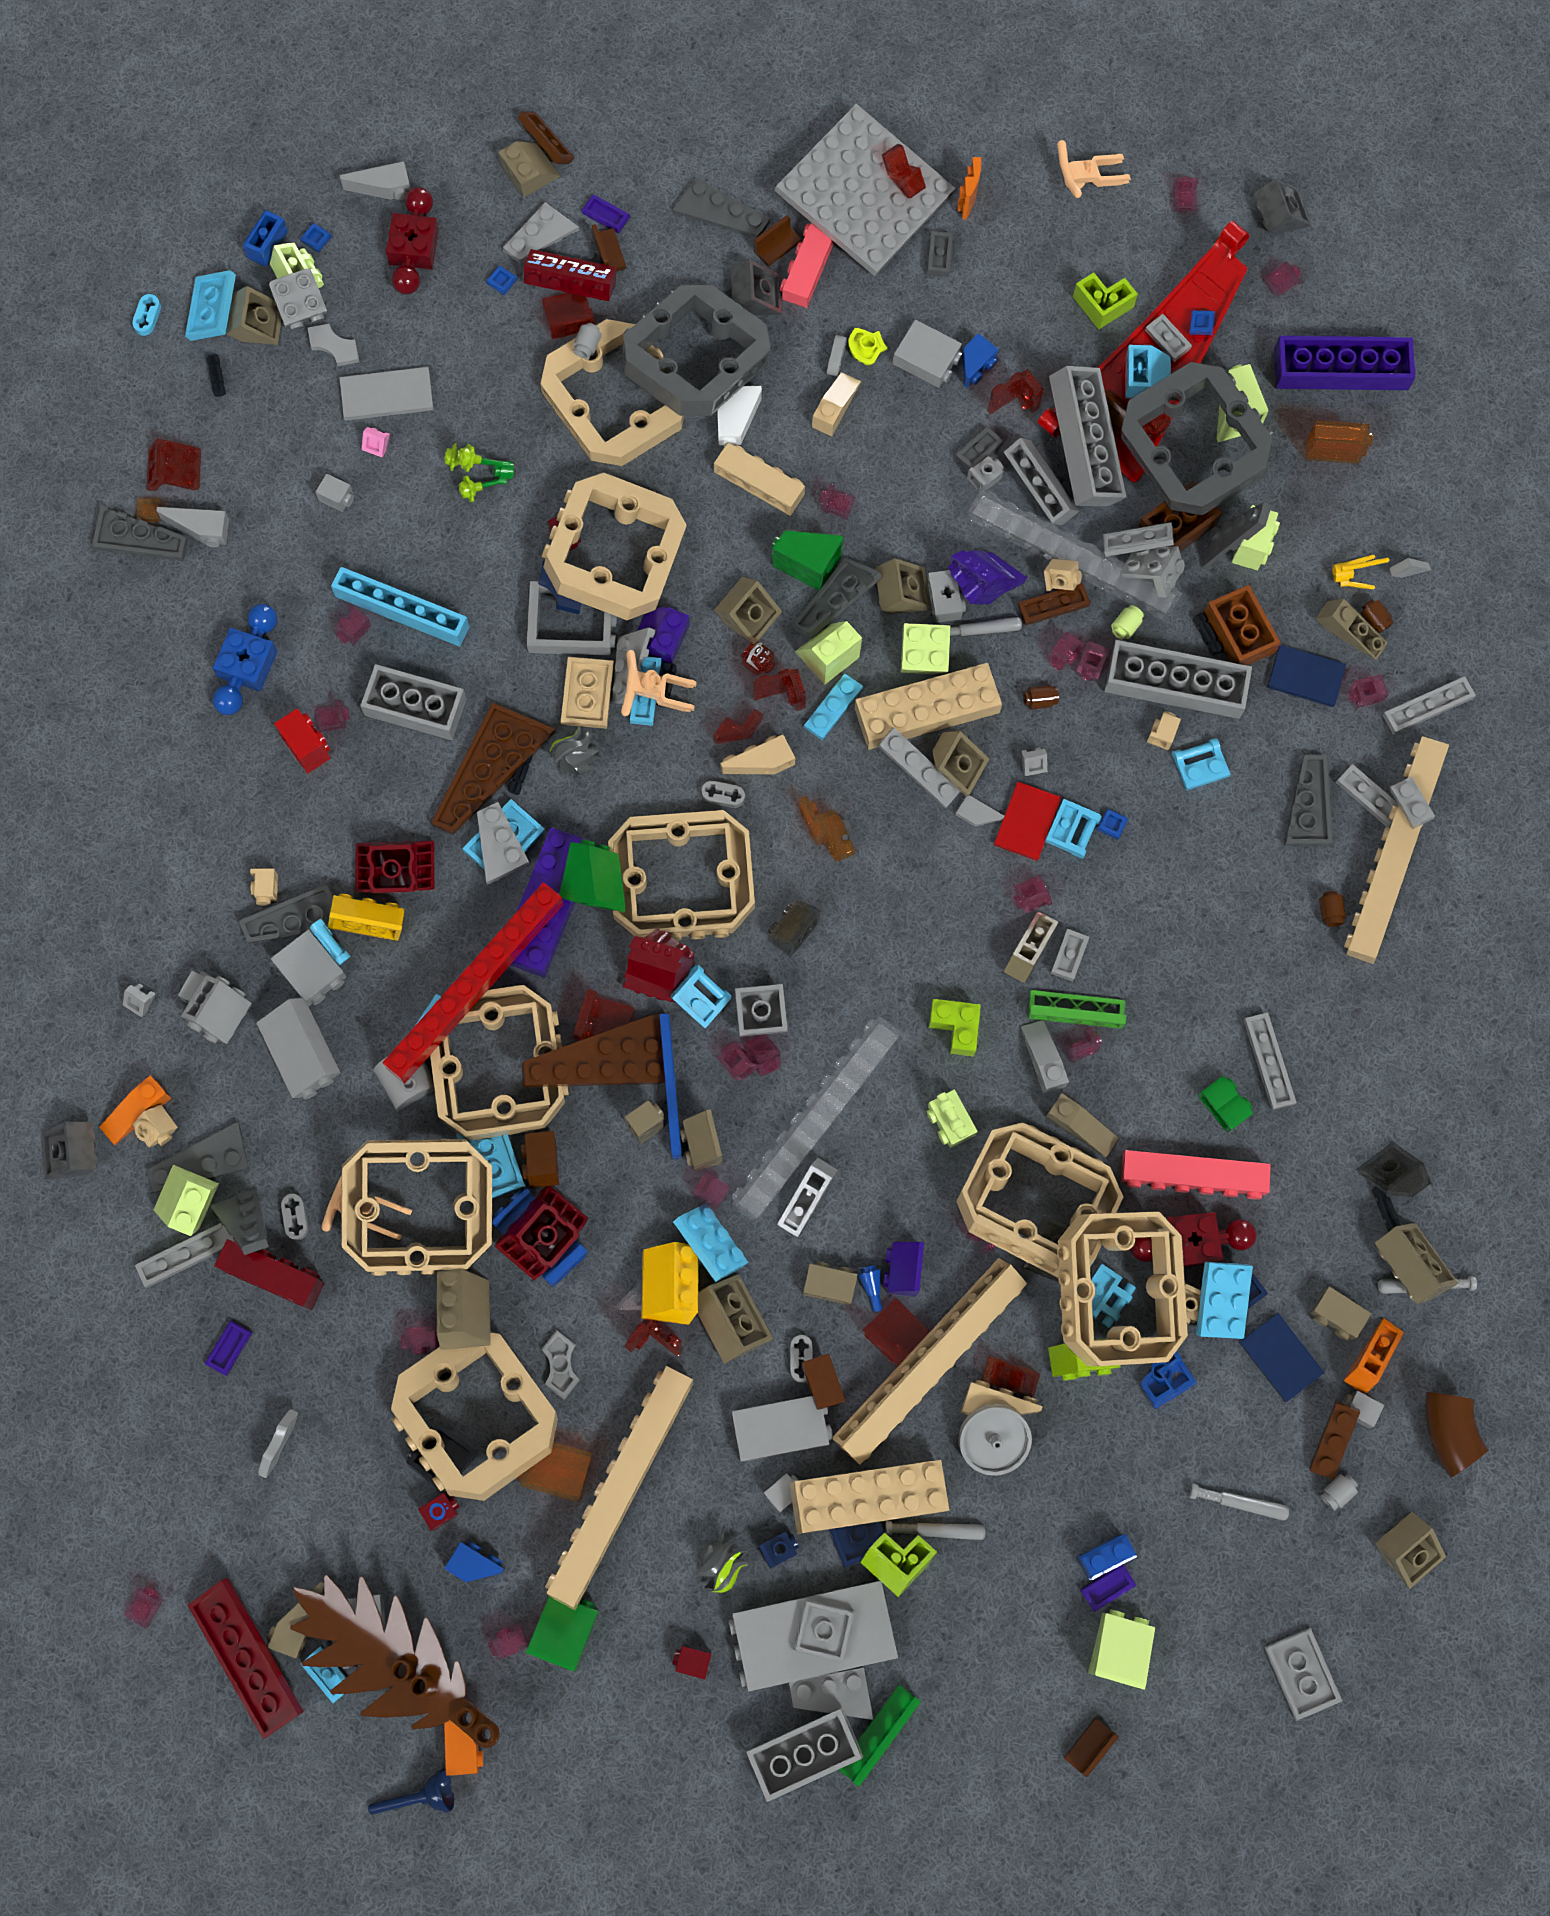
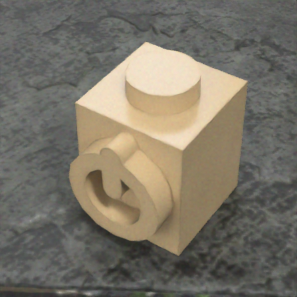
M162 1105L143 1111L133 1123L136 1136L141 1141H144L148 1147L157 1144L162 1146L172 1139V1133L178 1128Z

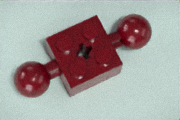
M421 187L411 189L405 197V205L410 215L392 213L386 248L389 265L400 266L392 274V285L397 292L404 295L414 293L420 285V276L415 268L433 270L439 234L437 219L425 217L433 207L432 195L428 190Z
M1215 1212L1166 1218L1182 1236L1184 1268L1204 1266L1205 1261L1222 1262L1221 1245L1229 1244L1235 1250L1244 1251L1251 1248L1257 1238L1255 1227L1249 1221L1243 1219L1231 1222L1225 1230H1218ZM1191 1236L1197 1239L1198 1243L1195 1246L1193 1242L1188 1241ZM1151 1237L1135 1238V1243L1130 1249V1253L1138 1261L1149 1262L1153 1260Z

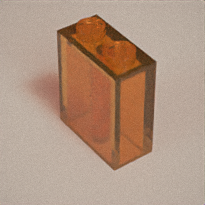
M1315 420L1306 438V460L1359 464L1362 457L1366 456L1368 446L1371 447L1373 442L1370 424Z
M553 1442L551 1454L518 1476L517 1480L521 1481V1487L579 1503L593 1453Z

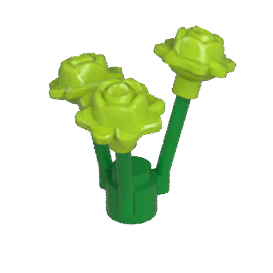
M454 443L452 448L446 449L444 462L450 466L451 471L458 465H461V468L465 469L466 472H469L474 464L493 466V476L498 478L496 480L474 483L468 476H463V481L459 483V492L462 498H468L469 502H474L476 492L482 491L483 488L507 484V479H513L514 465L512 461H496L481 458L480 455L475 454L474 447L470 444L459 450L457 449V443Z

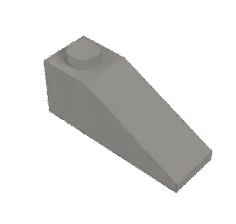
M404 162L340 175L343 190L390 200H403L411 190Z
M157 507L156 511L162 521L209 547L226 545L229 518L225 511Z
M1044 1020L1021 1026L1042 1093L1045 1094L1065 1088L1069 1080Z
M817 1158L810 1166L777 1225L798 1237L838 1170Z

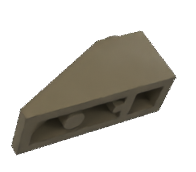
M1037 911L1006 966L1004 973L1025 983L1056 928L1058 921Z
M1063 1093L1046 1116L1051 1122L1105 1158L1119 1139L1087 1110Z
M320 1582L311 1591L324 1595V1582ZM300 1603L292 1608L277 1623L276 1627L272 1626L267 1637V1641L270 1642L268 1645L269 1649L293 1658L301 1657L308 1636L290 1629L291 1625L310 1618Z

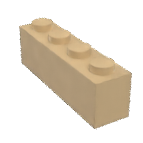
M728 442L714 462V473L790 516L805 495V486L799 479L790 478L781 469L765 464L760 457L751 456L739 445H732Z

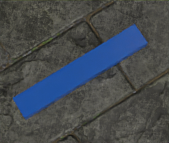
M666 1013L660 1014L671 1153L672 1159H681L670 1017Z

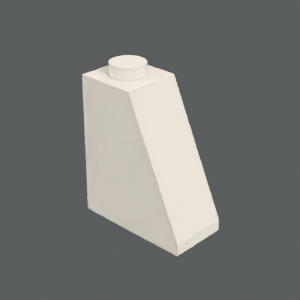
M743 386L717 410L719 445L725 447L728 442L732 445H741L760 404L761 386Z

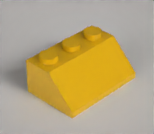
M348 894L334 895L328 928L398 941L402 930L405 909L400 908V905L395 903L383 905L377 904L376 900L363 898L361 901L353 899V896Z
M679 1242L644 1249L642 1251L641 1318L689 1325L698 1313V1256L689 1244Z

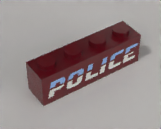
M531 249L524 264V284L610 301L616 284V267Z

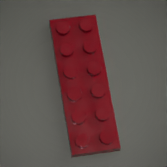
M228 1578L221 1580L187 1605L263 1739L304 1712Z

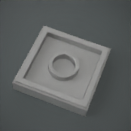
M805 1600L794 1651L844 1663L855 1612Z

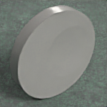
M988 1404L979 1407L967 1416L960 1428L959 1447L967 1464L982 1474L1003 1475L1015 1470L1025 1461L1031 1449L1032 1435L1028 1423L1020 1412L1008 1405Z

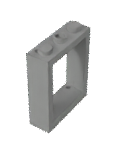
M530 581L527 630L528 653L611 655V648H615L616 634H612V627H616L617 616L604 612L603 641L538 639L541 594L552 593L547 588L538 584L539 581Z

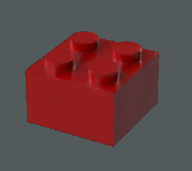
M297 708L274 723L282 740L307 774L331 759L328 754L330 748L326 743L327 741L321 732L316 730L314 723L307 713L302 715Z

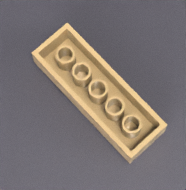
M988 663L856 699L855 701L856 715L868 750L877 748L879 742L891 728H895L906 739L998 714L1002 706Z
M941 1460L790 1483L797 1534L950 1511Z

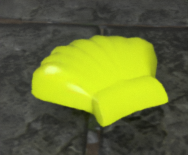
M854 328L848 340V347L853 357L865 365H872L880 352L887 350L879 331L871 333L860 328Z

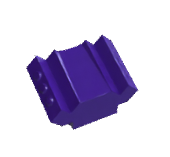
M962 550L951 556L950 562L952 564L948 566L952 577L957 581L963 595L970 604H991L1004 593L1024 584L1027 579L1026 576L992 552L986 553L985 551L972 550L965 552Z

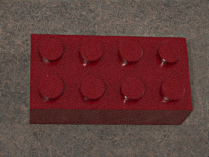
M229 1239L226 1240L214 1267L312 1311L324 1286V1283L319 1280L320 1275L304 1267L302 1271L297 1270L299 1266L282 1257L277 1261L275 1260L276 1256L264 1249L244 1255L235 1242Z

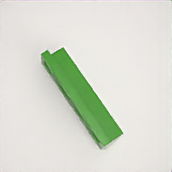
M1031 990L1028 1019L1123 1029L1126 1024V1015H1124L1125 1000ZM1035 996L1045 997L1051 1005H1034ZM1050 998H1056L1057 1000L1053 1002ZM1062 999H1066L1071 1002L1074 1008H1059L1056 1004ZM1074 1000H1075V1001H1081V1002L1077 1005V1004L1074 1002ZM1085 1002H1092L1098 1010H1081L1080 1006ZM1098 1003H1103L1104 1005L1100 1007ZM1109 1004L1119 1005L1120 1013H1105L1103 1009Z

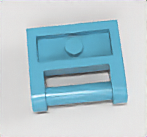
M1217 738L1210 739L1208 743L1183 751L1179 749L1172 752L1186 791L1231 775ZM1210 751L1213 753L1214 757L1185 765V759Z
M1063 799L1045 842L1079 858H1084L1086 854L1085 848L1095 825L1099 824L1101 820V815ZM1081 817L1087 819V823L1077 845L1071 843V839Z
M319 919L309 927L338 966L351 957L342 945L335 941L332 937L333 934L322 919Z
M695 965L690 970L689 975L670 995L681 1008L704 1028L710 1024L732 997L726 990L723 991L704 973V969L700 965ZM697 980L717 998L714 1004L694 986Z

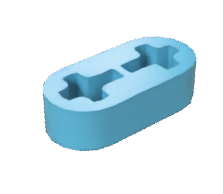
M144 295L139 301L132 322L135 331L139 335L146 336L154 330L161 310V304L155 295ZM153 302L155 306H150L148 311L146 304ZM146 318L148 326L144 325L143 328H140L139 324H143Z

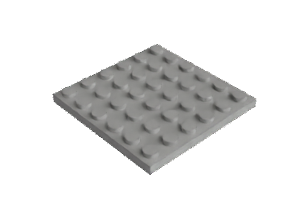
M855 104L782 179L774 191L865 269L876 276L954 192L955 187L859 105Z

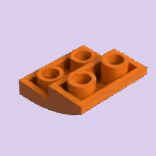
M981 157L972 158L971 166L967 167V177L964 179V185L960 186L959 189L960 198H958L957 208L958 212H962V219H967L975 203L981 172Z

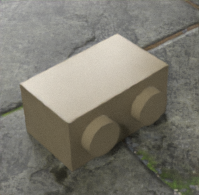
M649 1100L625 1116L627 1127L640 1145L664 1128L663 1121L665 1119L660 1107L656 1103L652 1105Z
M815 1261V1264H809L803 1295L851 1306L858 1274H854L853 1269L839 1267L836 1270L829 1268L827 1263Z
M1330 1286L1322 1291L1310 1311V1314L1315 1316L1313 1320L1323 1327H1327V1325L1336 1330L1334 1334L1345 1341L1356 1339L1372 1314Z

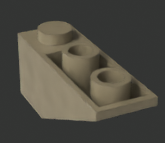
M1345 599L1327 601L1316 617V620L1327 631L1374 660L1378 659L1388 643Z

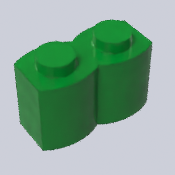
M1221 1076L1200 1092L1198 1097L1228 1133L1251 1116L1253 1112L1251 1110L1252 1105L1248 1099L1238 1095L1236 1091L1237 1086L1233 1080Z

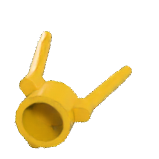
M1370 555L1344 563L1333 564L1334 582H1340V587L1350 586L1375 589L1374 585L1352 582L1349 579L1354 577V569L1387 563L1389 558L1372 560L1375 558V555Z

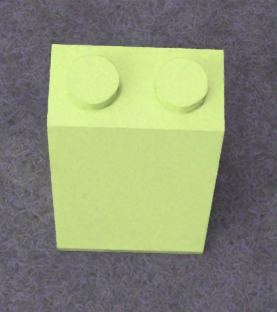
M1236 365L1232 367L1228 373H1231L1236 381L1235 386L1239 391H1244L1249 401L1248 404L1252 409H1257L1261 416L1260 421L1263 423L1269 410L1251 365ZM1219 405L1217 441L1222 442L1241 436L1237 429L1227 424L1226 414ZM1235 411L1232 414L1235 416H1240L1243 413L1240 411Z
M847 621L832 623L795 652L825 685L860 657L862 637Z
M173 1165L154 1211L167 1227L192 1236L200 1228L219 1183Z
M1110 1609L1109 1614L1102 1613L1088 1673L1145 1690L1155 1627L1149 1626V1620L1134 1617V1621L1124 1618L1125 1613Z

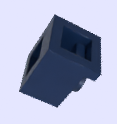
M786 1532L759 1545L770 1569L797 1555L795 1550L799 1548L793 1534L788 1536ZM778 1544L785 1546L783 1554L776 1552L775 1548Z

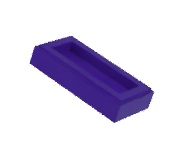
M594 194L581 210L585 216L609 229L614 228V231L618 234L630 218V214Z
M230 1320L204 1364L227 1376L252 1332Z
M1124 1564L1085 1586L1080 1591L1092 1611L1096 1612L1137 1585Z

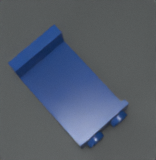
M528 1189L524 1191L519 1190L510 1199L512 1203L506 1208L501 1207L492 1216L494 1218L492 1221L493 1226L504 1235L509 1226L520 1217L535 1197ZM575 1240L553 1267H549L541 1276L552 1287L556 1286L588 1255V1251Z

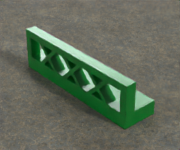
M898 1684L857 1741L864 1757L838 1770L859 1787L921 1701Z

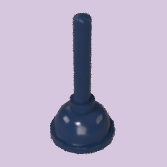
M444 1769L439 1770L436 1775L428 1779L425 1788L420 1789L419 1792L370 1804L368 1811L373 1815L422 1803L423 1805L428 1804L434 1810H443L445 1813L451 1812L454 1808V1793L451 1790L450 1776H446Z

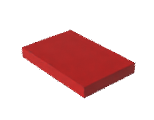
M1017 782L994 846L1038 861L1061 797Z

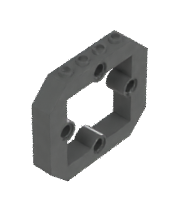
M680 285L675 291H670L661 303H656L646 316H641L632 328H627L622 336L624 375L679 416H711L768 364L770 354L767 325L713 285ZM692 310L711 323L710 331L715 338L723 340L730 337L746 348L736 359H722L719 363L717 376L700 391L677 374L678 365L673 359L665 357L657 360L646 352L658 339L667 338L670 334V329Z
M1190 362L1128 401L1122 426V440L1171 510L1204 515L1265 477L1274 437L1273 432L1269 426L1263 425L1257 409L1250 407L1244 391L1238 390L1235 386L1236 381L1231 373L1227 374L1223 367ZM1207 387L1225 412L1227 424L1237 429L1252 451L1235 462L1229 458L1217 459L1212 466V476L1186 491L1171 469L1170 451L1163 446L1155 447L1142 426L1163 413L1169 417L1180 416L1185 410V400ZM1177 400L1179 403L1172 405L1169 401ZM1235 411H1240L1243 414L1240 416H1235L1232 413ZM1156 459L1165 460L1162 464H1157L1154 461ZM1226 470L1229 473L1227 475H1220L1218 472Z

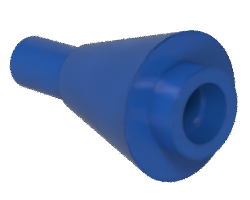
M875 1265L860 1268L861 1273L857 1276L867 1295L870 1296L873 1312L883 1310L879 1296L880 1269H875Z

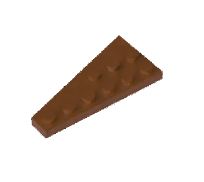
M492 702L431 822L432 826L454 835L512 777L517 768L523 765L527 758L534 755L556 733L555 729Z
M660 1012L523 1061L521 1063L523 1087L665 1083Z

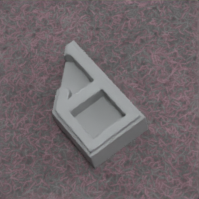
M1410 558L1390 567L1391 575L1399 578L1431 570L1429 563Z
M970 795L966 796L955 814L975 827L992 822H1000L1004 819V815Z

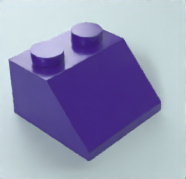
M656 607V610L646 613L637 631L648 627L656 630L654 637L649 638L646 648L649 650L648 655L661 658L662 661L667 663H673L690 626L689 615L669 607Z
M893 1242L892 1249L887 1248L886 1263H890L889 1273H884L883 1287H887V1294L912 1297L918 1295L924 1242Z

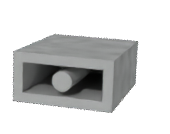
M915 320L894 353L893 365L940 388L943 382L947 383L952 374L950 369L953 364L957 366L962 358V343Z
M309 929L271 958L272 962L301 998L305 999L308 1006L311 1004L317 1005L325 999L324 994L331 989L337 990L340 988L346 978L341 968Z

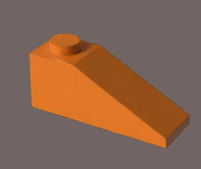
M150 1075L126 1096L99 1128L113 1145H116L135 1129L133 1123L143 1111L159 1105L163 1106L171 1097L158 1081Z
M1383 1318L1353 1362L1344 1381L1357 1391L1366 1394L1379 1382L1404 1332Z
M451 1720L444 1723L446 1776L478 1773L479 1767H484V1753L479 1751V1745Z

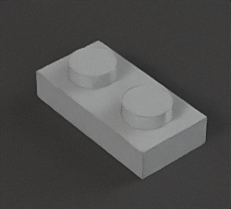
M1164 314L1160 315L1145 329L1167 355L1171 356L1173 362H1176L1192 347L1189 341Z
M1412 776L1390 787L1393 797L1412 829L1434 819V813Z
M1067 929L1050 974L1073 982L1089 936Z

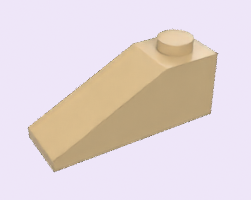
M841 372L818 405L813 415L812 428L833 436L861 381Z

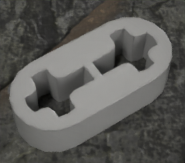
M835 336L828 363V375L838 377L847 337Z
M708 781L702 787L703 799L711 804L738 808L745 801L744 790L736 785ZM714 787L715 791L722 793V795L714 794L713 797H709L708 792L705 791ZM734 792H738V796L741 799L738 798L736 802H732L731 797L725 796V794L733 795Z
M296 1194L286 1195L281 1202L285 1232L289 1238L301 1240L308 1233L305 1204L303 1199ZM291 1199L299 1203V1206L295 1207L296 1215L292 1214L290 1208H286L290 1204ZM293 1219H297L298 1225L303 1226V1229L299 1231V1235L290 1232V1229L294 1228Z
M798 1335L793 1338L790 1345V1373L793 1380L804 1383L807 1382L806 1376L804 1375V1378H799V1374L795 1373L794 1369L799 1368V1361L813 1359V1346L810 1338L805 1335ZM799 1340H804V1344L809 1346L804 1349V1357H799V1349L794 1348V1344H798Z

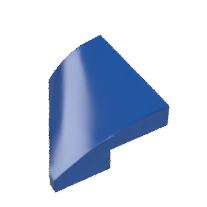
M1176 1351L1169 1362L1153 1363L1150 1372L1144 1377L1140 1385L1154 1409H1157L1196 1385V1380ZM1176 1372H1181V1374L1172 1382L1173 1374Z

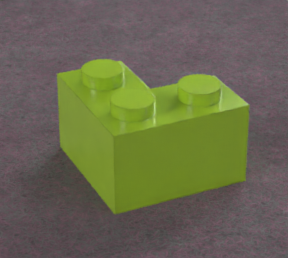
M1095 273L1076 283L1073 293L1074 300L1098 330L1134 308L1138 293L1126 278L1106 288Z
M933 999L929 1028L952 1031L950 1054L974 1057L977 1047L980 1004Z
M1065 1343L1048 1347L1052 1377L1062 1376L1063 1381L1091 1376L1090 1372H1096L1097 1376L1112 1374V1369L1120 1368V1365L1086 1366Z
M884 1533L869 1548L860 1563L899 1597L927 1568L937 1551L919 1535L903 1550Z

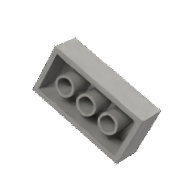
M375 664L360 707L364 716L453 740L467 698L462 688Z
M843 1707L746 1752L767 1802L864 1757Z

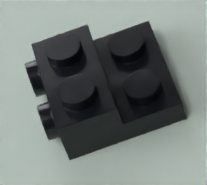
M437 1422L434 1427L431 1426L429 1429L435 1430L440 1434L445 1445V1452L460 1474H462L478 1452ZM434 1440L428 1441L425 1449L434 1448L437 1442ZM418 1449L415 1451L411 1450L406 1462L409 1468L435 1485L432 1480L435 1474L431 1469L428 1471L424 1469L419 1461L422 1455Z

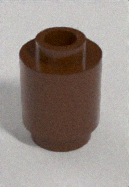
M1371 599L1361 607L1363 611L1360 614L1379 634L1394 623L1391 619L1392 615L1380 600L1374 601Z
M1051 685L1028 687L1027 692L1023 693L1024 704L1029 706L1030 710L1051 708L1053 705H1057L1059 702L1057 687H1051Z
M1337 891L1323 893V897L1319 898L1322 921L1325 922L1326 927L1343 925L1346 918L1343 896L1337 894Z

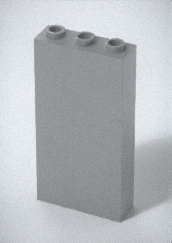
M881 1581L732 1613L733 1619L729 1620L731 1635L737 1634L738 1645H734L737 1661L742 1660L744 1668L743 1671H739L742 1687L747 1686L748 1692L898 1658ZM805 1600L855 1612L844 1663L794 1651Z

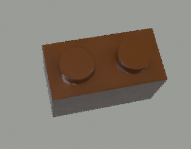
M554 1131L525 1134V1143L521 1144L522 1158L527 1159V1164L522 1165L524 1179L529 1180L530 1188L559 1185L557 1146Z

